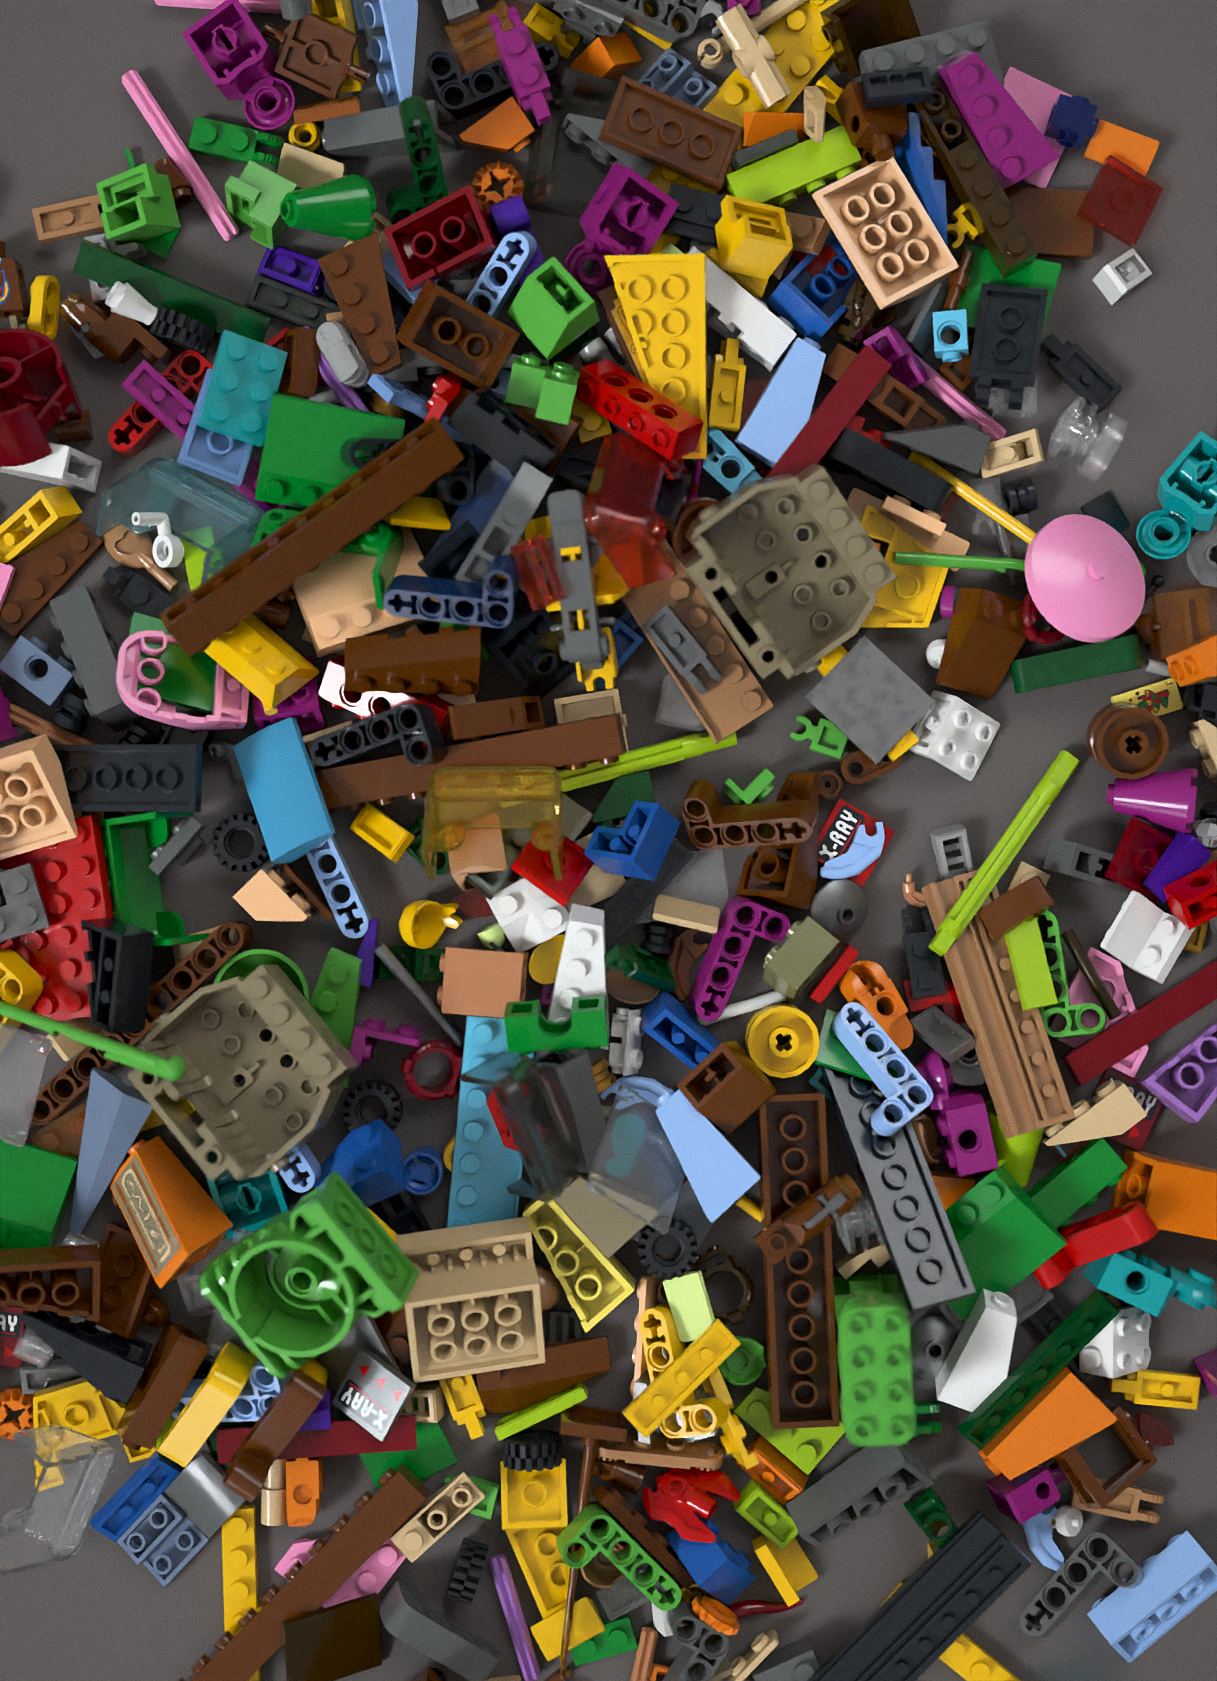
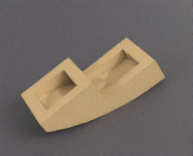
M816 85L804 87L803 132L816 143L823 142L825 135L826 97Z
M883 1238L855 1248L835 1262L834 1265L837 1271L847 1280L870 1258L880 1268L890 1257Z

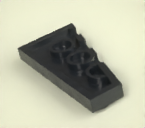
M565 451L556 471V483L675 532L692 486V476Z

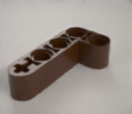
M705 780L694 781L690 785L681 804V813L689 839L697 848L704 850L802 843L810 838L819 816L817 807L807 800L721 806L715 786Z
M297 1369L236 1449L230 1460L222 1485L252 1502L262 1489L270 1467L318 1406L327 1387Z

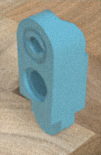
M707 428V444L712 446L713 452L703 460L701 472L727 496H730L749 481L762 479L754 470L755 467L720 430ZM690 459L692 464L696 467L697 459ZM728 463L734 464L739 470V475L732 479L726 478L721 472L722 466Z

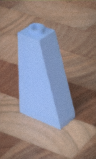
M798 337L791 344L733 441V444L770 467L775 465L810 418L826 354L820 351L821 346L817 342L807 337H804L803 340Z
M670 1088L656 1101L660 1107L655 1112L707 1218L713 1223L761 1178V1175L709 1119L696 1111L679 1089L674 1092Z

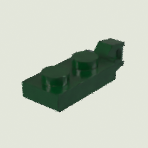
M631 943L626 946L615 945L612 950L606 954L604 953L605 966L613 971L622 970L625 976L667 993L677 988L668 960Z

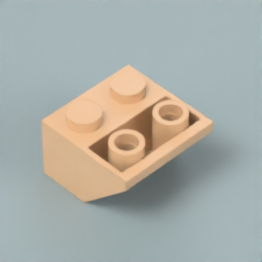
M261 869L233 896L256 921H306L316 915L312 910L314 906L304 896V893H295L281 876L280 869Z

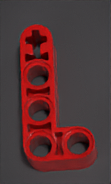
M187 350L182 352L161 375L172 385H177L178 391L190 400L196 393L199 394L208 368L212 369L213 366L200 353ZM195 361L200 362L201 366L198 373L195 375L186 374L188 364ZM137 400L111 426L108 432L110 445L120 454L128 457L140 453L165 426L156 417L151 422L143 423L141 417L147 409ZM133 423L142 429L140 433L132 426ZM124 434L131 439L128 445L121 439Z
M1140 1200L1130 1202L1058 1229V1232L1068 1244L1032 1273L1044 1290L1051 1289L1064 1281L1075 1267L1140 1245L1154 1237L1159 1229Z

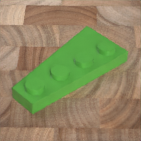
M332 947L328 952L309 1004L350 1052L354 1027L356 1026V1006L359 998L362 959ZM289 1056V1060L293 1063V1058ZM351 1075L340 1085L347 1088L350 1084Z

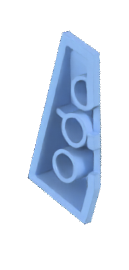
M351 0L356 29L358 32H364L369 45L365 49L368 60L375 62L378 69L376 82L385 107L398 106L405 98L412 96L418 1Z

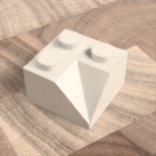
M524 878L498 891L491 901L486 898L515 951L524 952L566 930L570 914L566 906L563 907Z

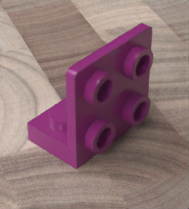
M312 655L304 656L305 659L315 666V660ZM317 676L278 704V712L274 715H266L261 700L252 693L254 720L259 731L290 717L296 718L301 734L327 729L326 719L318 696Z
M368 1017L367 1020L360 1022L354 1027L349 1053L359 1063L360 1067L358 1069H360L374 1057L377 1039L373 1038L420 1046L424 1041L425 1034L418 1033L419 1028L416 1026L399 1024V1027L392 1028L386 1026L387 1021Z

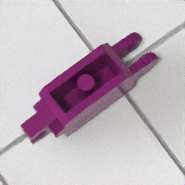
M513 6L507 10L508 18L514 29L503 32L500 19L496 14L490 15L488 18L495 35L499 58L520 109H524V111L532 109L538 125L541 126L551 122V114L546 104L553 101L551 85L527 25L522 24L518 11Z

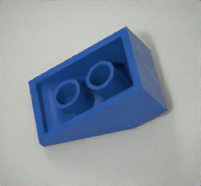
M833 230L829 232L821 251L828 245L836 256L832 257L827 263L822 274H817L812 278L805 269L817 256L809 253L779 284L766 301L777 313L788 320L803 337L810 338L815 342H818L849 309L844 306L846 296L854 282L860 277ZM833 265H842L846 270V275L838 274L834 270Z
M380 1118L351 1131L320 1165L321 1175L314 1184V1189H316L327 1176L337 1171L365 1207H369L404 1191L400 1138Z

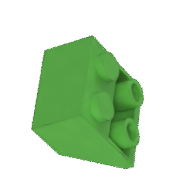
M554 256L526 278L507 312L512 321L548 361L600 320L594 300Z

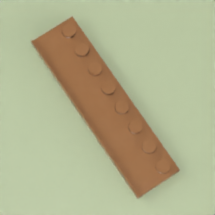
M605 503L597 509L609 508L613 506ZM638 517L644 580L623 595L621 599L715 744L774 708V706L713 611L679 563L678 557L657 525ZM666 604H669L710 654L709 658L724 675V678L717 682L709 675L701 663L694 668L693 671L704 680L709 689L704 695H701L685 676H681L642 627V624Z
M978 870L954 876L940 882H933L922 888L936 933L938 932L937 928ZM996 885L979 910L1000 897ZM976 913L959 939L953 942L944 958L969 1033L975 1038V1050L1004 1137L1008 1139L1073 1119L1075 1115L1039 1009L1026 1011L1022 1009L1005 936L1000 940H994L980 916Z

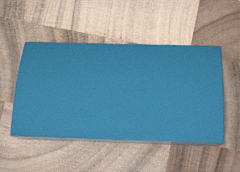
M290 717L252 734L233 747L271 862L291 864L335 834L296 718Z

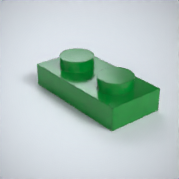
M629 1613L602 1620L605 1631L571 1649L575 1667L638 1649Z

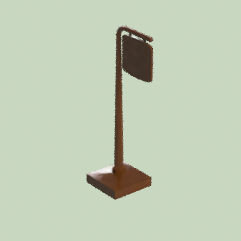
M574 1405L561 1411L560 1434L582 1437L581 1443L584 1444L576 1516L589 1505L597 1446L601 1445V1440L626 1442L627 1418L621 1413L623 1410ZM573 1543L572 1553L578 1551L581 1543ZM570 1568L560 1655L559 1679L561 1681L566 1680L567 1655L579 1568Z

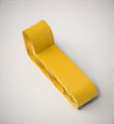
M12 949L0 950V1001L30 1011L43 990L42 979ZM1 1015L0 1056L21 1025V1022Z
M664 1303L644 1311L639 1319L650 1383L685 1350L684 1342L679 1341L669 1304ZM662 1347L668 1351L669 1361L663 1357ZM693 1391L659 1427L663 1434L669 1438L705 1435L726 1423L728 1408L719 1398L711 1397L695 1400ZM705 1409L709 1410L712 1414L713 1423L707 1420ZM675 1413L681 1417L683 1426L676 1422Z
M227 1341L218 1354L209 1374L170 1426L156 1451L185 1468L241 1393L257 1357L234 1343Z

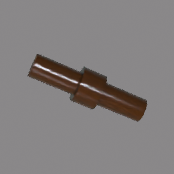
M970 250L962 251L958 262L959 267L950 275L947 284L949 292L942 311L956 310L961 294L966 292L970 281L968 273L975 255Z

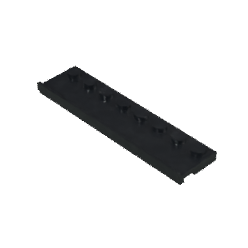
M978 1509L807 1681H915L1032 1565L1030 1559Z

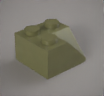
M809 916L803 923L797 920L786 933L789 939L782 947L776 944L764 958L766 962L762 966L765 969L762 980L791 1004L796 1001L834 957L839 940Z

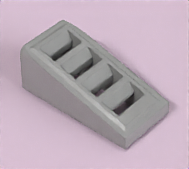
M961 823L930 830L941 881L974 871L967 829ZM953 838L958 839V841L943 844V841ZM960 849L961 854L949 857L945 855L946 852ZM962 862L964 864V867L948 870L949 865Z

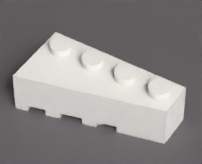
M693 246L688 254L702 253ZM706 257V324L725 338L740 340L739 349L772 372L795 341L797 333L793 331L794 326L785 318L775 316L768 310L764 302L753 297Z
M577 904L571 905L546 1018L552 1022H563L571 1017L573 997L606 995L608 1012L607 966H605L604 953L606 954L604 910ZM608 1046L601 1047L602 1049L608 1050Z

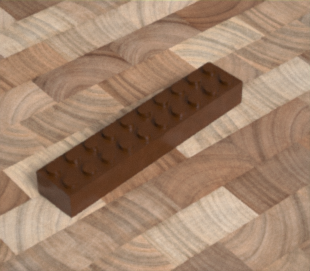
M822 1091L776 1092L756 1111L759 1174L761 1175L759 1179L761 1230L804 1196L808 1198L820 1187L829 1183L825 1093ZM830 1225L803 1247L801 1245L798 1246L775 1266L762 1251L769 1419L773 1429L840 1426Z

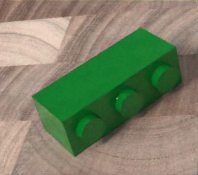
M1103 1138L1086 1140L1085 1143L1067 1156L1026 1193L1053 1226L1062 1229L1074 1219L1073 1214L1082 1206L1087 1208L1092 1205L1099 1197L1097 1193L1105 1186L1111 1187L1119 1182L1124 1175L1122 1172L1128 1167Z

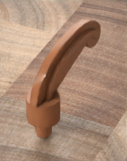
M907 873L906 881L902 882V892L905 900L918 908L927 906L924 895L915 890V881H912V874Z

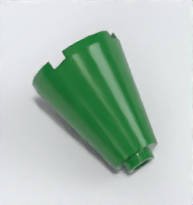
M360 174L346 175L287 193L280 203V215L289 227L356 242L371 235L375 228L376 221H371V210H377L374 190L366 177H360Z

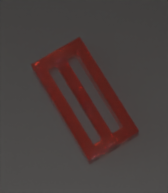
M538 534L531 540H525L520 545L510 547L533 611L541 610L566 599L544 535ZM535 546H537L554 596L549 594L543 571L539 566L533 549ZM527 559H528V561H529V564H530V567H531V570H532V572H533V575H534V578H535V581H536V584H535V582H534V579H533V576H532V573H531V571H530V568H529V565H528V562H527Z

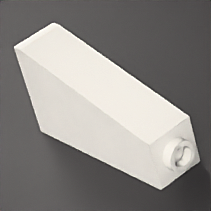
M49 443L52 454L45 458L25 465L0 467V472L95 493L102 461L72 447Z
M983 1288L935 1379L937 1400L973 1412L1007 1378L1017 1322L1014 1299H1011L1002 1292H992Z

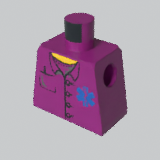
M1056 1462L1047 1467L1039 1464L1012 1480H1009L1002 1473L987 1480L985 1483L998 1511L1018 1525H1022L1060 1500L1061 1495L1056 1485L1067 1478Z

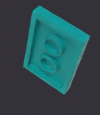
M224 330L221 334L196 426L261 447L265 439L273 392L277 393L288 352Z

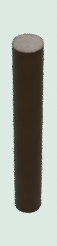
M1073 929L1063 932L1061 937L1109 1020L1121 1015Z

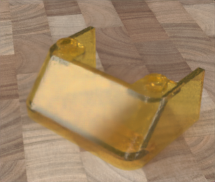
M550 766L440 767L432 771L427 781L421 855L428 880H435L437 852H448L458 849L465 840L466 829L531 828L530 836L533 845L539 850L550 851L555 880H562L564 822L560 773Z

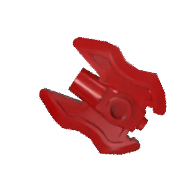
M664 1467L670 1470L665 1472L664 1475L659 1474L655 1480L657 1492H652V1489L649 1487L642 1489L643 1505L650 1519L665 1521L670 1524L683 1539L693 1542H715L716 1536L696 1515L709 1520L714 1514L718 1501L709 1495L739 1501L740 1493L721 1470L706 1471V1468L700 1470V1467H690V1469Z

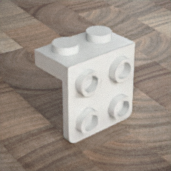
M1133 1305L1118 1308L1120 1313L1079 1352V1372L1116 1378L1146 1369L1151 1359V1349L1149 1347L1151 1317L1149 1313Z

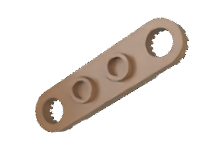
M627 1434L626 1442L601 1440V1445L597 1446L596 1450L597 1458L603 1457L605 1461L606 1458H609V1461H612V1459L618 1461L620 1459L625 1460V1463L681 1469L700 1467V1470L706 1468V1471H710V1468L712 1471L715 1468L719 1469L722 1466L724 1451L720 1446L710 1442L656 1437L651 1444L638 1442V1434Z

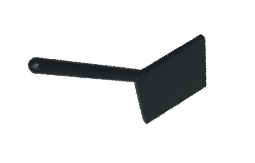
M1110 490L1080 507L1084 515L1105 522L1118 533L1131 526Z

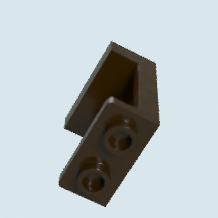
M839 0L820 12L824 22L821 29L825 39L833 46L835 54L832 55V59L840 73L845 72L854 79L860 76L856 62L862 51L921 36L909 0Z

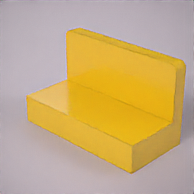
M763 1534L752 1540L756 1555L788 1607L798 1602L799 1596L797 1591L818 1579V1574L796 1537L783 1551Z

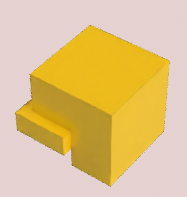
M726 195L720 203L722 217L715 225L720 267L722 270L768 279L793 248L785 209Z

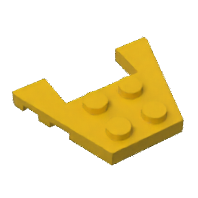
M866 505L860 523L870 538L888 543L884 559L896 578L875 592L878 599L860 628L929 627L949 568L893 564L894 551L935 553L904 532L898 525L887 519L874 507Z
M83 1377L35 1391L33 1396L36 1491L65 1483L67 1475L58 1452L118 1434L116 1428L127 1406L121 1400L112 1401L106 1398L101 1391L96 1390ZM155 1442L151 1450L142 1446L140 1450L129 1448L124 1444L123 1446L130 1463L149 1458L156 1451L157 1442Z

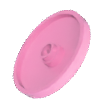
M1070 514L1052 520L1032 538L1025 557L1026 583L1036 607L1052 626L1076 640L1098 643L1117 637L1136 622L1145 600L1144 575L1135 552L1124 537L1114 528L1091 516Z

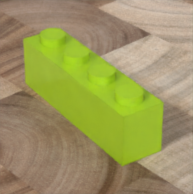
M844 125L825 132L823 142L816 143L813 139L806 140L726 175L724 187L730 196L775 206L778 204L779 207H785L796 201V196L808 191L809 195L826 187V183L835 179L840 180L856 172L862 158L857 147L851 144Z

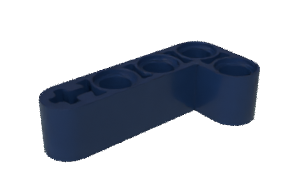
M497 556L491 561L483 583L398 575L391 581L384 595L383 604L387 612L397 617L503 628L511 622L518 604L519 566L509 556ZM495 574H503L507 579H500ZM429 596L436 597L440 602L431 600ZM462 600L471 602L473 606L464 604ZM495 604H501L506 609H499Z

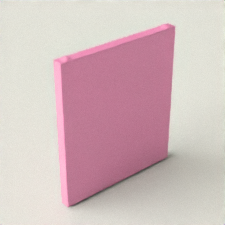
M1010 66L1004 78V88L1061 157L1086 102ZM1060 158L1020 181L1035 188H1046Z

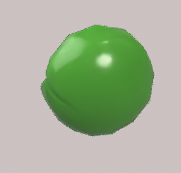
M735 1336L741 1344L718 1368L723 1379L735 1386H747L760 1377L766 1366L765 1348L749 1336Z

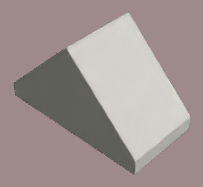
M1134 248L1103 267L1093 278V282L1110 304L1113 305L1153 273Z

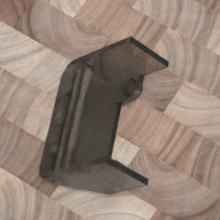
M501 1052L459 1076L462 1082L491 1086L528 1173V1175L507 1186L508 1192L549 1203L562 1195L578 1172L579 1157L575 1150L570 1147L541 1077L543 1072L539 1062L535 1058H530L524 1054Z

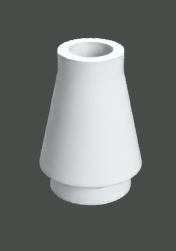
M117 281L111 288L105 304L111 307V312L143 322L148 326L152 323L158 311V308L151 305L128 282L123 284Z

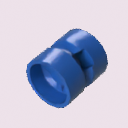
M429 1146L414 1148L408 1153L402 1164L404 1187L417 1195H425L434 1191L439 1186L445 1173L443 1156L438 1150Z

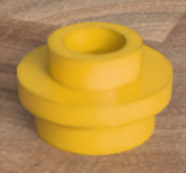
M314 122L294 124L289 131V141L291 145L314 152L321 144V131ZM308 133L312 136L311 140L306 143L301 142L300 137Z

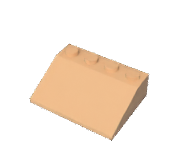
M894 157L887 161H876L814 192L812 195L880 310L919 296L932 289L935 283H943L959 267Z
M399 528L403 533L404 548L394 577L398 575L427 577L417 565L424 557L410 528ZM347 552L333 553L322 561L315 571L304 574L292 586L318 658L345 649L346 638L392 634L410 628L414 624L420 625L432 620L397 617L387 612L385 607L384 610L377 609L372 572L377 560L375 556ZM429 596L431 600L440 602L436 597Z
M47 734L0 748V860L77 837V826L61 762Z

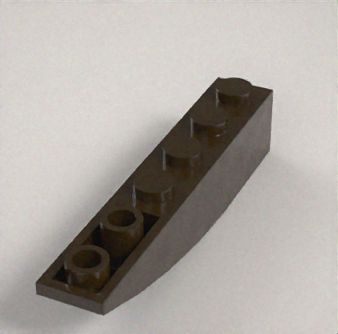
M940 80L932 85V101L913 104L960 202L964 206L968 217L979 233L978 235L1003 279L1032 264L1038 254V250Z

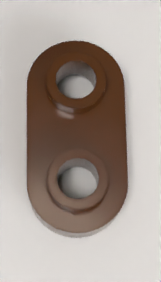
M859 749L843 758L840 764V774L849 784H864L896 769L901 764L903 755L894 762L889 759L887 762L882 760L875 764ZM854 762L859 763L862 768L861 773L858 775H854L850 770Z

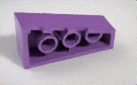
M1217 1018L1136 1082L1187 1123H1198L1217 1098Z

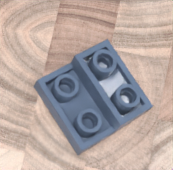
M671 48L667 49L637 81L701 110L719 93L717 85L696 72L690 61Z
M162 1493L116 1542L137 1565L144 1564L163 1587H167L204 1549L213 1537L208 1538L167 1495Z

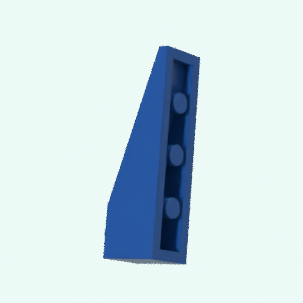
M661 991L641 1010L643 1030L692 1070L721 1044L684 1005L667 992Z

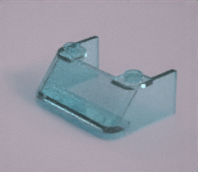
M158 457L148 461L102 490L96 534L102 537L120 524L129 528L132 532L145 533L157 526L134 525L132 523L133 513L164 512L169 517L172 534L207 552L203 561L202 584L247 551L255 537L263 512L260 507L180 463L169 458Z

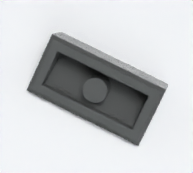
M939 282L934 284L905 338L913 352L920 357L925 356L934 339L932 312H941L943 310L948 295L944 286Z

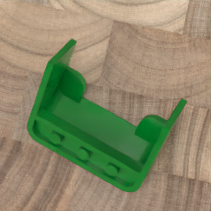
M277 508L266 512L261 518L250 549L302 511ZM376 522L374 528L369 532L360 534L351 540L348 546L341 552L377 557L372 572L377 609L384 610V595L394 579L404 548L402 531L397 526Z
M150 812L99 820L113 916L116 919L154 932V947L202 941L209 936V933L185 935L182 917L175 911H164L160 877L148 867L153 862L150 856L156 847L163 842L167 844L172 837L171 819L192 816L194 812Z

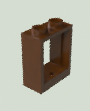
M1107 1406L1117 1417V1420L1110 1425V1428L1132 1460L1102 1486L1076 1450L1090 1437L1052 1457L1087 1509H1103L1158 1462L1152 1453L1153 1448L1150 1442L1138 1433L1133 1425V1418L1120 1406Z

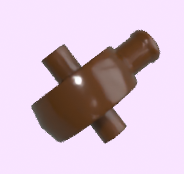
M1150 613L1139 615L1136 620V627H1131L1132 635H1138L1140 642L1147 645L1148 652L1158 650L1156 639L1157 631L1162 630L1161 622L1155 623Z
M157 1297L149 1298L142 1321L153 1328L165 1325L170 1318L167 1303Z

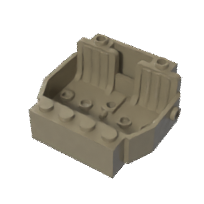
M812 463L796 476L784 474L749 481L716 506L712 504L698 514L699 518L690 524L685 535L693 549L678 559L744 657L762 679L777 669L788 680L803 671L808 673L816 669L822 663L821 658L857 634L878 599L875 592L896 578L825 469L815 463ZM806 528L807 537L803 540H798V530ZM824 555L826 559L825 564L817 567L815 565L816 558ZM713 567L716 569L717 575L714 579L708 580L705 578V571L707 568ZM769 571L776 573V578L773 582H766L765 575ZM722 586L727 596L717 602L712 593ZM735 611L740 613L758 637L749 645H747L728 617Z
M262 964L248 977H236L199 988L172 1013L166 1012L153 1023L155 1028L146 1035L144 1042H141L136 1048L171 1059L174 1055L181 1056L187 1066L186 1073L181 1079L169 1081L136 1068L127 1076L211 1181L232 1175L240 1181L272 1172L275 1175L290 1163L289 1158L327 1125L343 1090L340 1084L356 1071L360 1065L278 965ZM266 1029L272 1032L270 1041H266L263 1037ZM286 1055H290L293 1058V1064L290 1067L284 1063ZM240 1074L245 1077V1084L242 1087L237 1083V1077Z

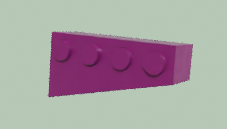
M964 51L936 67L946 90L1003 190L1060 158L976 52Z

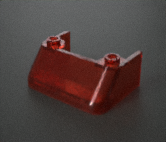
M617 432L605 436L585 500L583 513L587 527L627 587L633 589L677 576V570L662 549L664 537L667 534L666 524L661 517H658L654 508L663 474L669 480L679 478L681 474L690 475L684 465L682 456L670 461L634 436ZM693 478L689 494L698 492V486Z

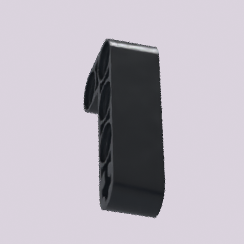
M543 41L534 45L539 58H545L547 62H550L547 66L541 62L550 82L559 73V53L555 45ZM435 51L427 59L426 67L429 81L439 104L457 120L464 119L506 101L511 96L515 97L500 59L464 75H461L455 59L447 51ZM442 65L450 68V71L443 76L434 73L435 69ZM486 82L493 85L492 90L487 93H481L477 90L478 85ZM454 95L463 98L462 103L457 106L449 105L447 100Z
M843 429L820 460L822 465L834 472L845 475L851 473L891 496L898 495L909 500L912 503L911 506L921 512L923 509H927L939 516L954 489L953 485L850 429Z
M350 438L341 447V458L349 467L361 469L401 439ZM453 441L465 459L459 462L452 472L443 474L435 480V491L437 497L443 503L461 506L470 502L474 494L475 453L469 444ZM370 450L373 451V457H356L355 451ZM456 481L459 485V493L455 498H452L450 486Z
M413 703L402 704L321 736L312 743L310 754L312 760L319 766H338L401 743L406 759L413 765L421 766L441 762L445 757L446 747L433 709L427 704ZM414 711L418 716V721L416 725H414L412 722V714L414 713ZM386 723L389 726L388 736L384 733V725ZM358 734H359L360 737H361V745H360V747H358L357 742H356V738H357V735H358ZM424 743L428 747V755L426 757L422 753ZM334 746H339L340 750L330 752L334 749Z

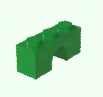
M606 995L573 997L571 1017L563 1022H552L546 1019L541 1012L540 1000L506 1003L504 1022L508 1053L518 1052L522 1055H528L536 1051L551 1050L553 1052H564L573 1048L596 1050L609 1044L610 1030Z

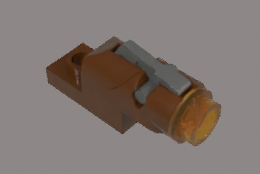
M74 292L63 301L59 308V313L63 315V320L95 359L107 357L112 361L125 364L138 349L152 363L160 360L167 366L174 358V355L168 348L134 319L114 312L111 314L93 304L85 295L80 296Z
M847 1173L840 1178L837 1175L808 1198L805 1196L756 1234L753 1239L775 1266L798 1246L801 1245L803 1247L858 1203L857 1199L863 1193Z

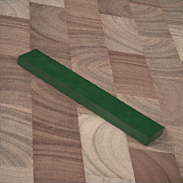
M86 239L81 243L73 273L109 288H112L117 281L123 284L128 282L151 305L157 308L165 307L169 310H175L180 314L183 313L190 318L198 320V322L206 324L220 334L227 330L260 343L264 342L272 317Z
M1096 1289L957 1427L959 1433L982 1450L1120 1313L1118 1308Z

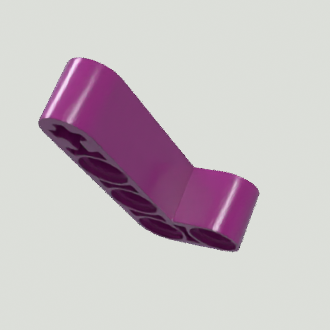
M735 896L728 900L719 920L717 933L715 932L688 998L690 1008L704 1021H714L722 1015L754 936L757 935L775 942L783 940L787 937L786 933L791 927L787 916L771 906L747 897ZM748 906V915L742 920H737L739 909ZM777 917L776 927L773 930L767 931V922L771 918ZM735 936L737 939L735 946L732 949L725 950L724 946L727 939ZM718 967H724L723 976L713 980L714 970ZM709 1000H711L710 1005H703V1007L701 1006L703 1001L709 1002Z

